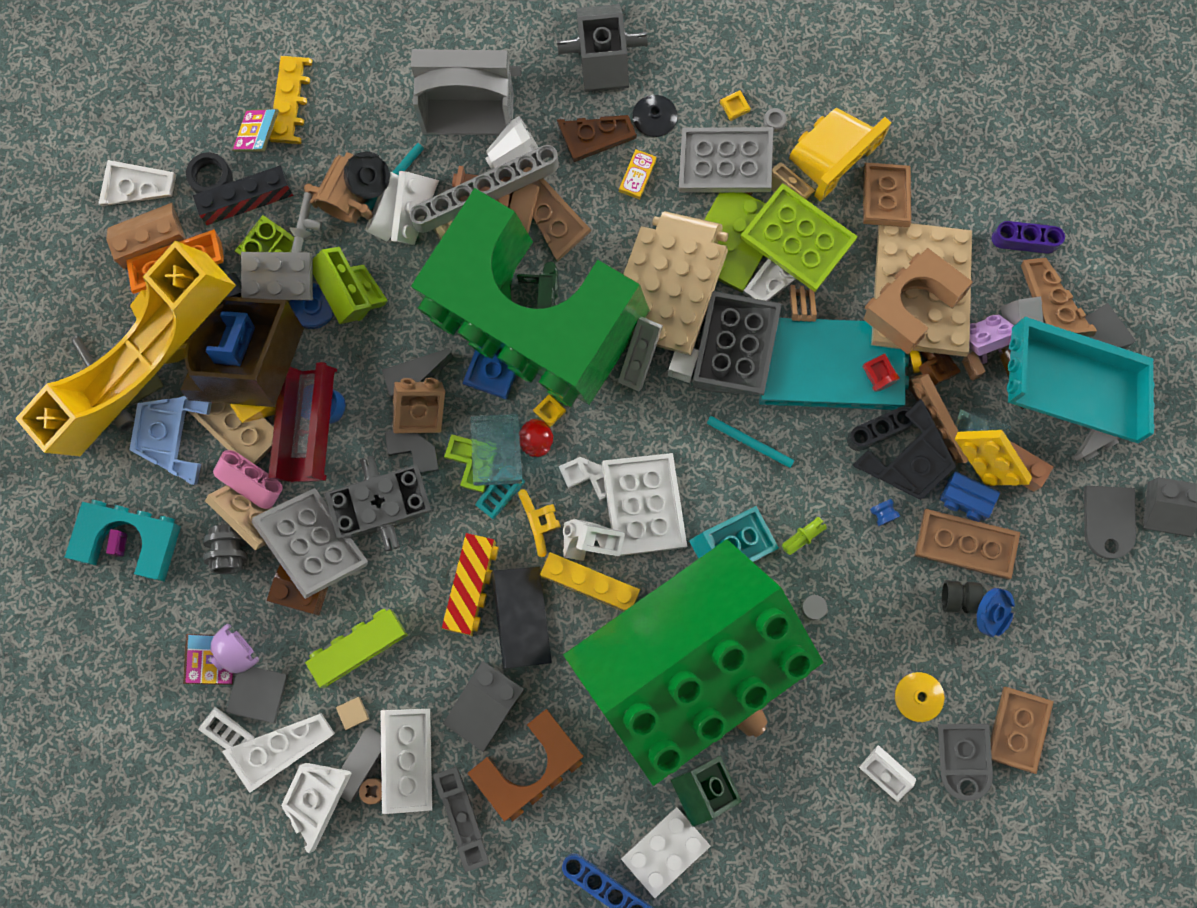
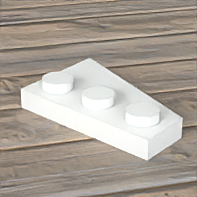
M108 160L99 205L107 206L172 197L177 174Z
M399 171L391 241L409 245L415 244L419 232L416 231L409 215L410 210L415 205L433 197L439 180L406 171ZM420 216L417 221H424L425 216Z

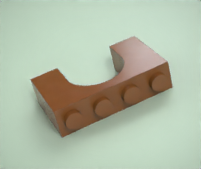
M545 709L527 724L547 753V768L540 780L531 785H516L502 774L490 757H486L468 772V775L504 822L508 818L513 822L524 813L522 807L528 802L531 805L535 804L544 796L541 793L542 790L547 786L553 789L563 781L561 775L569 770L572 773L583 764L580 759L584 755L548 709Z

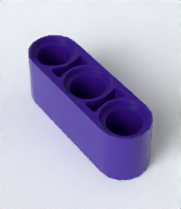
M1004 221L993 232L991 239L993 244L1001 249L1049 254L1055 252L1064 242L1065 233L1056 226ZM1000 232H1005L1009 238H1004ZM1024 234L1030 236L1032 241L1025 239ZM1047 237L1052 238L1055 243L1049 242Z

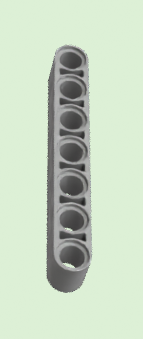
M551 145L541 146L415 205L409 214L414 228L418 232L425 233L454 220L466 202H461L459 199L463 196L469 197L474 188L480 191L482 187H490L488 191L483 193L497 200L554 173L559 166L557 150ZM547 157L553 158V160H551L550 162L542 161L544 158ZM525 167H531V168H532V169H531L530 171H528V172H523V171H522V169L525 168ZM503 177H510V178H511V179H510L509 181H507V182L501 181V179H502ZM441 206L448 207L445 211H438ZM420 216H427L424 221H417Z

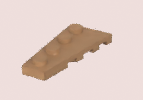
M1047 258L1023 260L1021 268L1032 298L1041 296L1043 322L1086 337L1095 336L1096 328L1093 324L1089 325L1085 319L1086 314L1082 308H1078L1075 305L1070 291L1065 290L1061 285V278Z

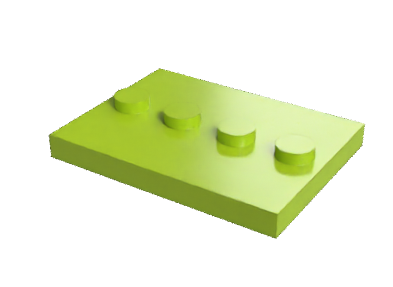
M782 183L744 230L740 239L816 292L858 236Z
M719 192L704 219L722 224V232L728 233V240L726 242L718 241V244L727 246L728 249L718 281L743 293L764 255L740 239V237L766 203L744 192Z

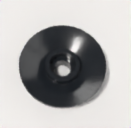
M649 95L639 100L633 109V122L642 134L650 137H660L666 135L674 128L677 122V110L668 98L661 95ZM657 110L659 114L654 115L651 111Z

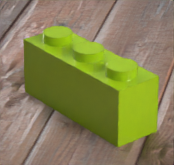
M340 247L322 249L312 259L313 275L339 324L357 321L372 307Z

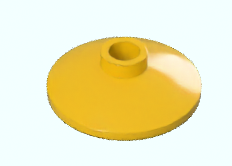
M915 672L906 675L900 680L895 690V702L899 711L906 718L915 722H926L932 720L941 712L944 705V691L940 683L933 676L923 672ZM920 692H923L926 697L923 702L919 701L917 697Z

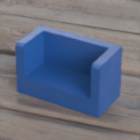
M222 311L220 317L225 323L226 329L219 346H207L206 352L214 364L240 366L255 326L247 313Z

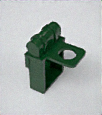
M553 262L545 263L543 273H539V275H517L518 282L539 284L537 309L554 306L555 300L558 297L559 286L557 281L558 271ZM524 278H533L535 280H527Z

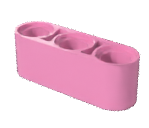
M225 450L221 454L213 470L217 479L263 509L272 508L283 489L282 484L277 479H269L267 472L232 450Z

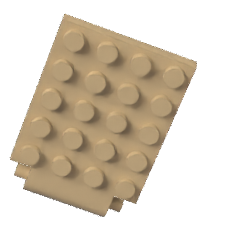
M664 211L661 217L655 216L653 218V225L657 226L656 230L641 226L623 275L640 284L650 309L645 318L663 325L656 347L691 356L709 306L710 297L715 289L728 253L727 246L718 244V241L726 242L728 240V233L722 232V224Z

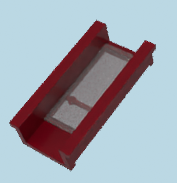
M325 362L316 363L315 370L301 371L292 367L288 370L276 403L269 479H277L289 483L326 481L327 475H324L334 374L337 372V369L326 365L327 363Z

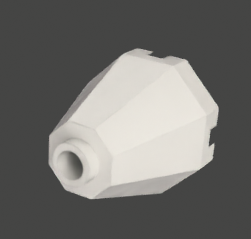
M520 116L513 119L486 150L488 157L485 159L491 169L539 148L531 133L526 130L527 126Z

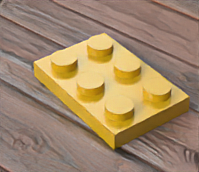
M1003 430L957 432L955 441L985 485L1016 486L1030 484L1032 476Z

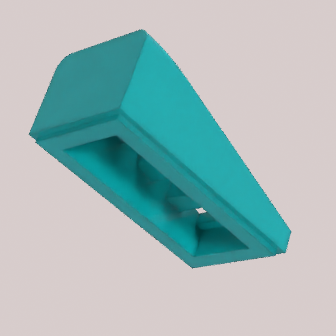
M503 467L475 505L490 518L495 519L526 481L509 467ZM506 476L514 482L512 486L504 480ZM499 484L508 490L506 494L498 488ZM493 491L502 498L501 501H498L491 495ZM486 499L490 500L497 507L492 509L485 503Z

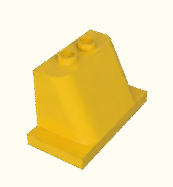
M835 108L826 117L821 116L815 122L814 129L810 132L806 131L798 139L799 143L791 151L789 159L818 185L814 197L821 202L836 188L839 179L863 155L868 157L883 142L891 122L884 117L876 126L872 127L852 115Z

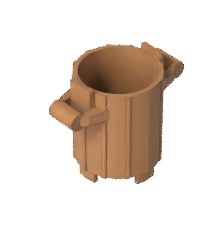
M346 152L344 157L341 155L335 157L320 187L306 184L304 190L313 194L310 203L315 209L319 207L332 217L356 224L359 216L371 219L373 213L366 204H363L366 199L352 194L345 184L343 176L344 166L348 159L353 156V154Z

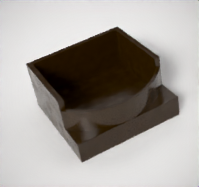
M225 297L222 300L223 304L215 308L188 339L185 350V363L188 373L180 390L189 401L275 407L304 328L287 300ZM222 311L247 313L255 326L240 366L214 364L206 352L207 346H219L226 329V325L220 317Z

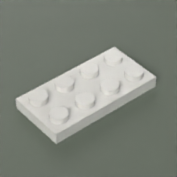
M430 709L381 710L382 814L432 810Z

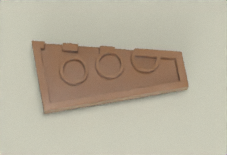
M526 167L523 172H528L532 168ZM541 178L531 183L540 187L533 218L558 262L588 235L591 229L545 179Z
M929 374L909 377V389L917 401L923 400L953 461H956V463L968 462L969 460L955 441L959 431Z

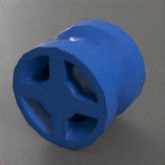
M892 499L870 509L871 513L877 517L876 523L878 527L900 517L899 512L893 508L894 502Z

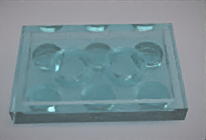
M518 414L470 416L473 486L521 484L522 469Z

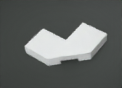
M579 457L559 466L568 489L590 480L599 501L607 498L602 465Z

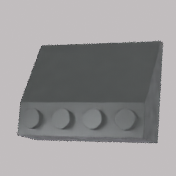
M713 291L709 301L694 373L693 388L719 393L764 395L782 303Z

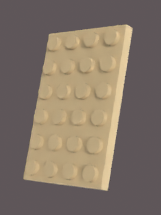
M912 223L910 227L878 225L874 298L877 299L881 295L880 291L888 282L892 284L896 280L894 279L896 274L903 267L907 269L910 266L909 262L915 254H922L927 248L971 280L972 230ZM971 287L953 309L934 294L923 289H910L900 295L904 308L928 327L923 340L913 350L967 357L970 340ZM872 327L871 345L900 349Z

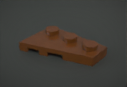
M628 115L600 117V119L589 120L577 118V120L573 121L557 119V125L573 162L637 138Z

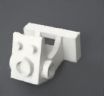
M573 519L564 523L563 528L564 558L584 561L586 551L620 556L625 532L609 529L583 520ZM596 540L598 541L600 547L594 546V542Z

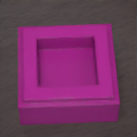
M110 529L106 554L123 557L127 533Z

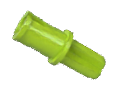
M816 517L815 520L804 528H798L796 534L782 543L783 550L788 555H792L805 544L809 545L813 538L827 529L826 524L821 525L824 521L820 517Z

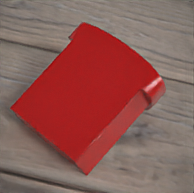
M886 354L868 361L862 366L873 384L872 389L874 392L886 389L900 379Z

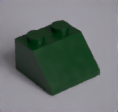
M717 756L671 779L692 827L710 821L742 802L721 756Z

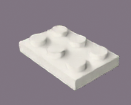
M676 807L631 848L621 860L650 894L656 898L711 846L696 828L691 826L689 820Z

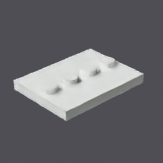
M673 453L602 461L611 529L625 532L620 556L686 548L687 541Z

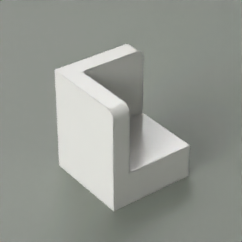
M693 349L691 356L675 351L669 366L668 376L690 383L699 350Z

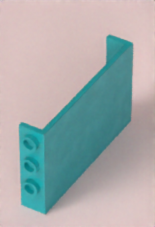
M1024 317L1012 327L1011 341L1009 343V350L1011 352L1008 364V371H1010L1007 385L1008 403L1138 444L1154 434L1155 383L1153 379V358L1028 317Z
M779 318L764 395H759V405L895 410L905 406V390H908L909 377L905 376V367H908L909 354L898 348L871 345L872 326L866 321L816 319L813 322L793 321L792 318ZM886 354L900 379L892 386L874 392L872 389L873 384L862 366L864 363Z

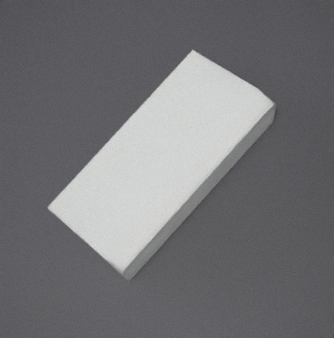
M879 745L859 767L897 802L914 787L916 781L914 776Z

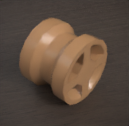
M367 779L361 784L359 796L363 802L376 804L382 801L381 779Z

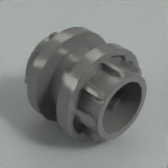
M229 524L216 525L208 530V535L203 538V544L205 547L211 548L210 552L204 554V563L209 565L210 571L215 574H234L240 572L243 569V564L248 561V554L245 551H241L240 547L245 546L247 542Z

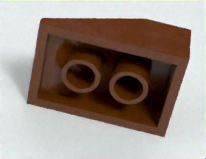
M280 564L266 601L319 616L328 587L305 599Z

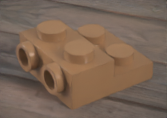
M403 378L401 382H394V433L441 432L445 389L442 382L435 378H427L424 382H415L411 378Z

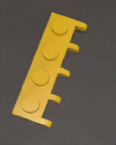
M281 56L273 106V109H278L279 112L269 138L270 142L301 144L302 139L295 137L294 132L295 125H304V119L297 118L298 104H307V99L300 97L301 84H310V78L303 76L304 65L312 66L313 60L310 58Z

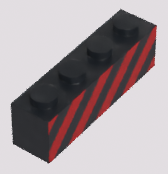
M280 165L195 194L193 198L199 216L206 225H210L294 195L287 175Z

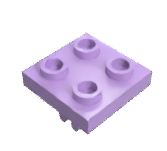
M991 315L983 321L971 323L969 348L978 355L982 364L987 363V353L996 349L1000 353L1003 347L1009 345L1014 325L1000 315Z

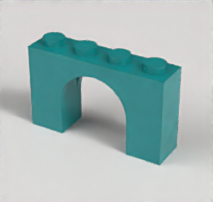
M92 500L91 503H81L64 558L96 566L103 542L110 529L113 530L118 526L130 524L137 528L142 538V549L134 574L165 582L181 526L174 523L175 519L160 516V519L151 518V513L140 510L137 511V514L129 513V508L115 505L114 509L106 507L107 503Z

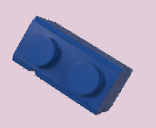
M955 471L950 475L940 501L945 503L944 506L952 511H958V509L964 511L969 519L980 522V520L984 521L990 517L1000 492Z

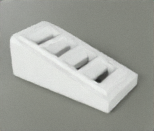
M217 707L213 708L198 729L225 749L233 747V744L240 735L244 737L241 743L254 739L253 735ZM216 718L219 719V723L212 730L209 726ZM226 724L228 727L221 736L217 734L221 727ZM232 730L236 731L232 739L227 742L225 739Z

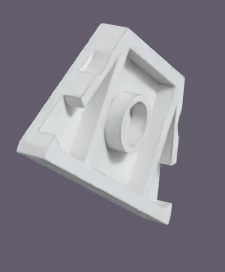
M304 763L299 766L281 806L287 817L290 818L296 834L301 832L307 843V846L304 847L306 852L311 853L315 851L352 774L350 771Z

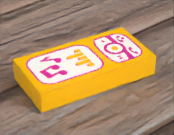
M635 149L619 187V192L640 200L657 157Z

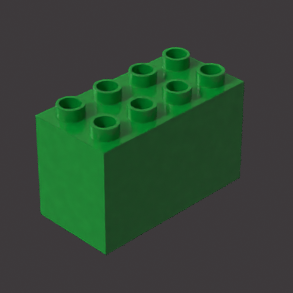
M728 539L563 654L653 786L668 775L676 772L683 764L712 743L720 740L730 730L755 712L763 709L770 701L799 680L807 677L810 672L824 663L783 589Z

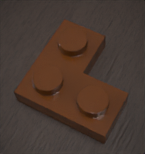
M920 351L921 355L928 361L922 364L919 370L922 375L929 374L934 386L953 378L961 372L948 354Z

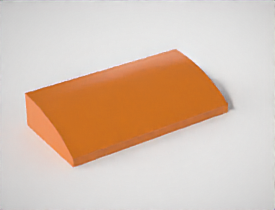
M215 229L179 241L207 253L217 265L224 261L222 242ZM171 245L126 260L131 292L133 294L146 290L143 276Z

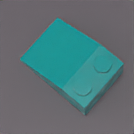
M757 506L689 540L698 559L726 539L752 562L779 549Z

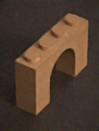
M929 248L922 254H915L909 262L910 266L907 269L903 267L894 278L896 280L892 284L888 282L880 291L881 295L877 299L873 297L865 306L867 311L863 320L907 354L923 340L928 327L904 308L900 295L910 289H923L931 292L953 309L968 293L973 281Z

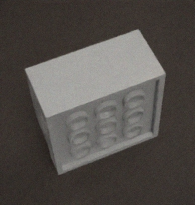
M412 49L411 69L414 76L413 106L422 134L500 135L513 120L514 92L507 50Z

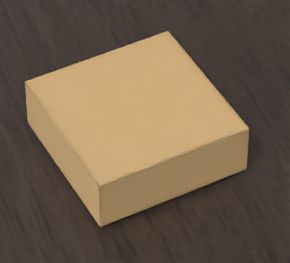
M360 697L336 707L345 730L370 720Z

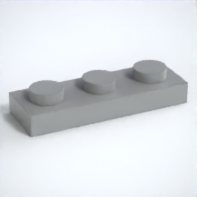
M644 317L638 319L618 383L637 391L643 388L663 325Z

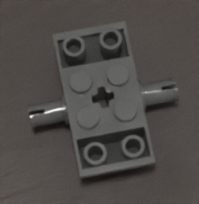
M620 4L576 8L579 36H577V39L557 40L558 55L569 53L581 55L585 92L629 88L627 50L631 47H647V32L627 34L624 31L623 13Z
M367 456L368 462L365 460V457L359 460L365 480L326 492L327 504L337 539L360 537L380 532L384 550L392 551V548H400L394 527L414 521L430 512L431 507L418 464L385 475H379L375 456ZM380 499L385 501L381 503V508H378L375 505L377 501Z

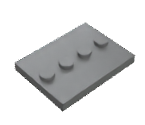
M773 127L682 128L679 192H771Z
M315 488L252 518V524L305 599L357 572L368 564V561L351 538L337 539L329 507Z

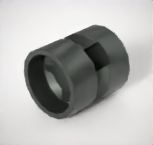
M945 580L942 586V610L944 612L958 613L962 609L964 613L977 614L979 604L984 597L982 584L980 582H966L965 585H962L960 581Z

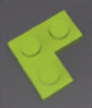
M451 434L444 457L467 464L460 484L462 488L484 493L498 448Z

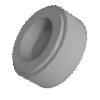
M773 108L766 112L763 123L765 127H773V132H779L785 127L787 117L781 109Z
M811 595L803 601L802 612L808 619L818 620L826 614L827 603L821 596Z

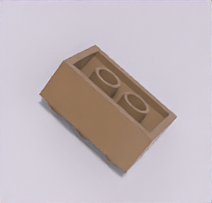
M173 203L107 228L106 238L114 261L123 269L127 268L126 260L171 245L174 241L179 242L186 239Z

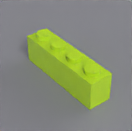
M382 609L372 616L374 619L367 624L365 622L357 624L351 629L353 631L346 637L343 635L338 636L330 642L331 646L323 650L320 648L309 655L311 659L306 661L305 664L319 688H326L408 636L394 611Z

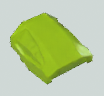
M262 215L234 252L240 256L241 252H291L294 237Z

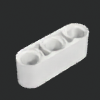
M390 172L389 185L377 198L372 211L373 217L369 219L366 226V232L385 241H388L392 236L399 175Z

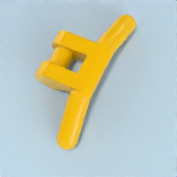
M521 489L518 492V496L526 511L534 535L537 554L539 557H545L547 550L543 534L561 528L559 520H556L554 512H556L554 504L535 510L528 492L525 489ZM545 516L547 524L541 526L539 518Z

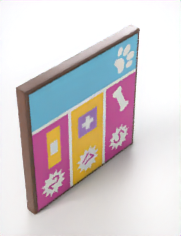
M186 634L183 684L233 685L234 673H230L224 668L220 671L211 662V659L214 657L211 652V641L214 635Z

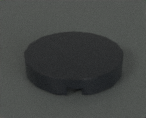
M368 151L356 153L348 159L344 166L343 176L345 184L350 192L359 198L371 199L379 197L389 185L390 172L388 165L376 153Z

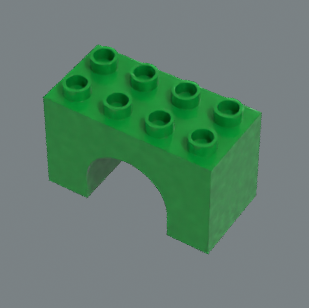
M474 188L411 285L423 299L417 309L431 318L430 321L448 334L454 336L457 332L461 337L469 341V346L489 359H493L498 350L501 351L497 358L508 365L507 369L523 380L532 383L537 374L542 376L538 383L548 390L547 393L564 405L571 408L577 398L590 405L631 341L638 319L640 317L645 318L650 311L640 284L597 260L580 288L569 299L556 306L533 309L512 302L511 282L514 272L533 241L514 210Z

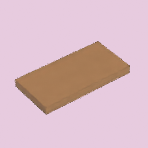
M925 509L914 556L1010 580L1012 579L1021 532Z

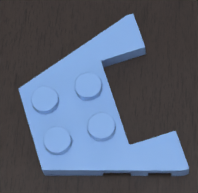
M185 396L179 398L138 403L130 451L155 465L163 467L171 474L181 477L189 484L197 485L201 464L177 459L186 411L210 415L212 402L189 401Z

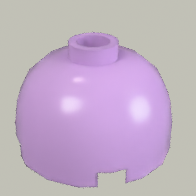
M226 624L214 635L211 641V652L214 656L211 662L220 671L224 668L230 673L245 672L259 662V658H252L253 649L237 631L232 634L228 630L232 626Z

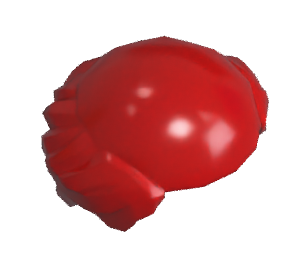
M531 419L527 421L518 433L519 447H521L525 454L531 457L546 455L553 443L554 435L552 430L542 420Z

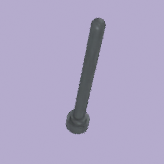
M74 336L72 343L86 367L92 365L95 361L79 336ZM122 410L115 418L114 423L120 432H124L134 426L135 419L131 413Z

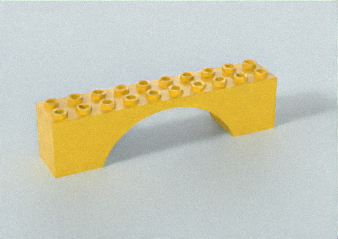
M174 241L143 276L146 283V298L143 308L136 322L121 341L87 368L67 378L47 383L15 418L44 453L81 456L236 286L235 283L207 253Z

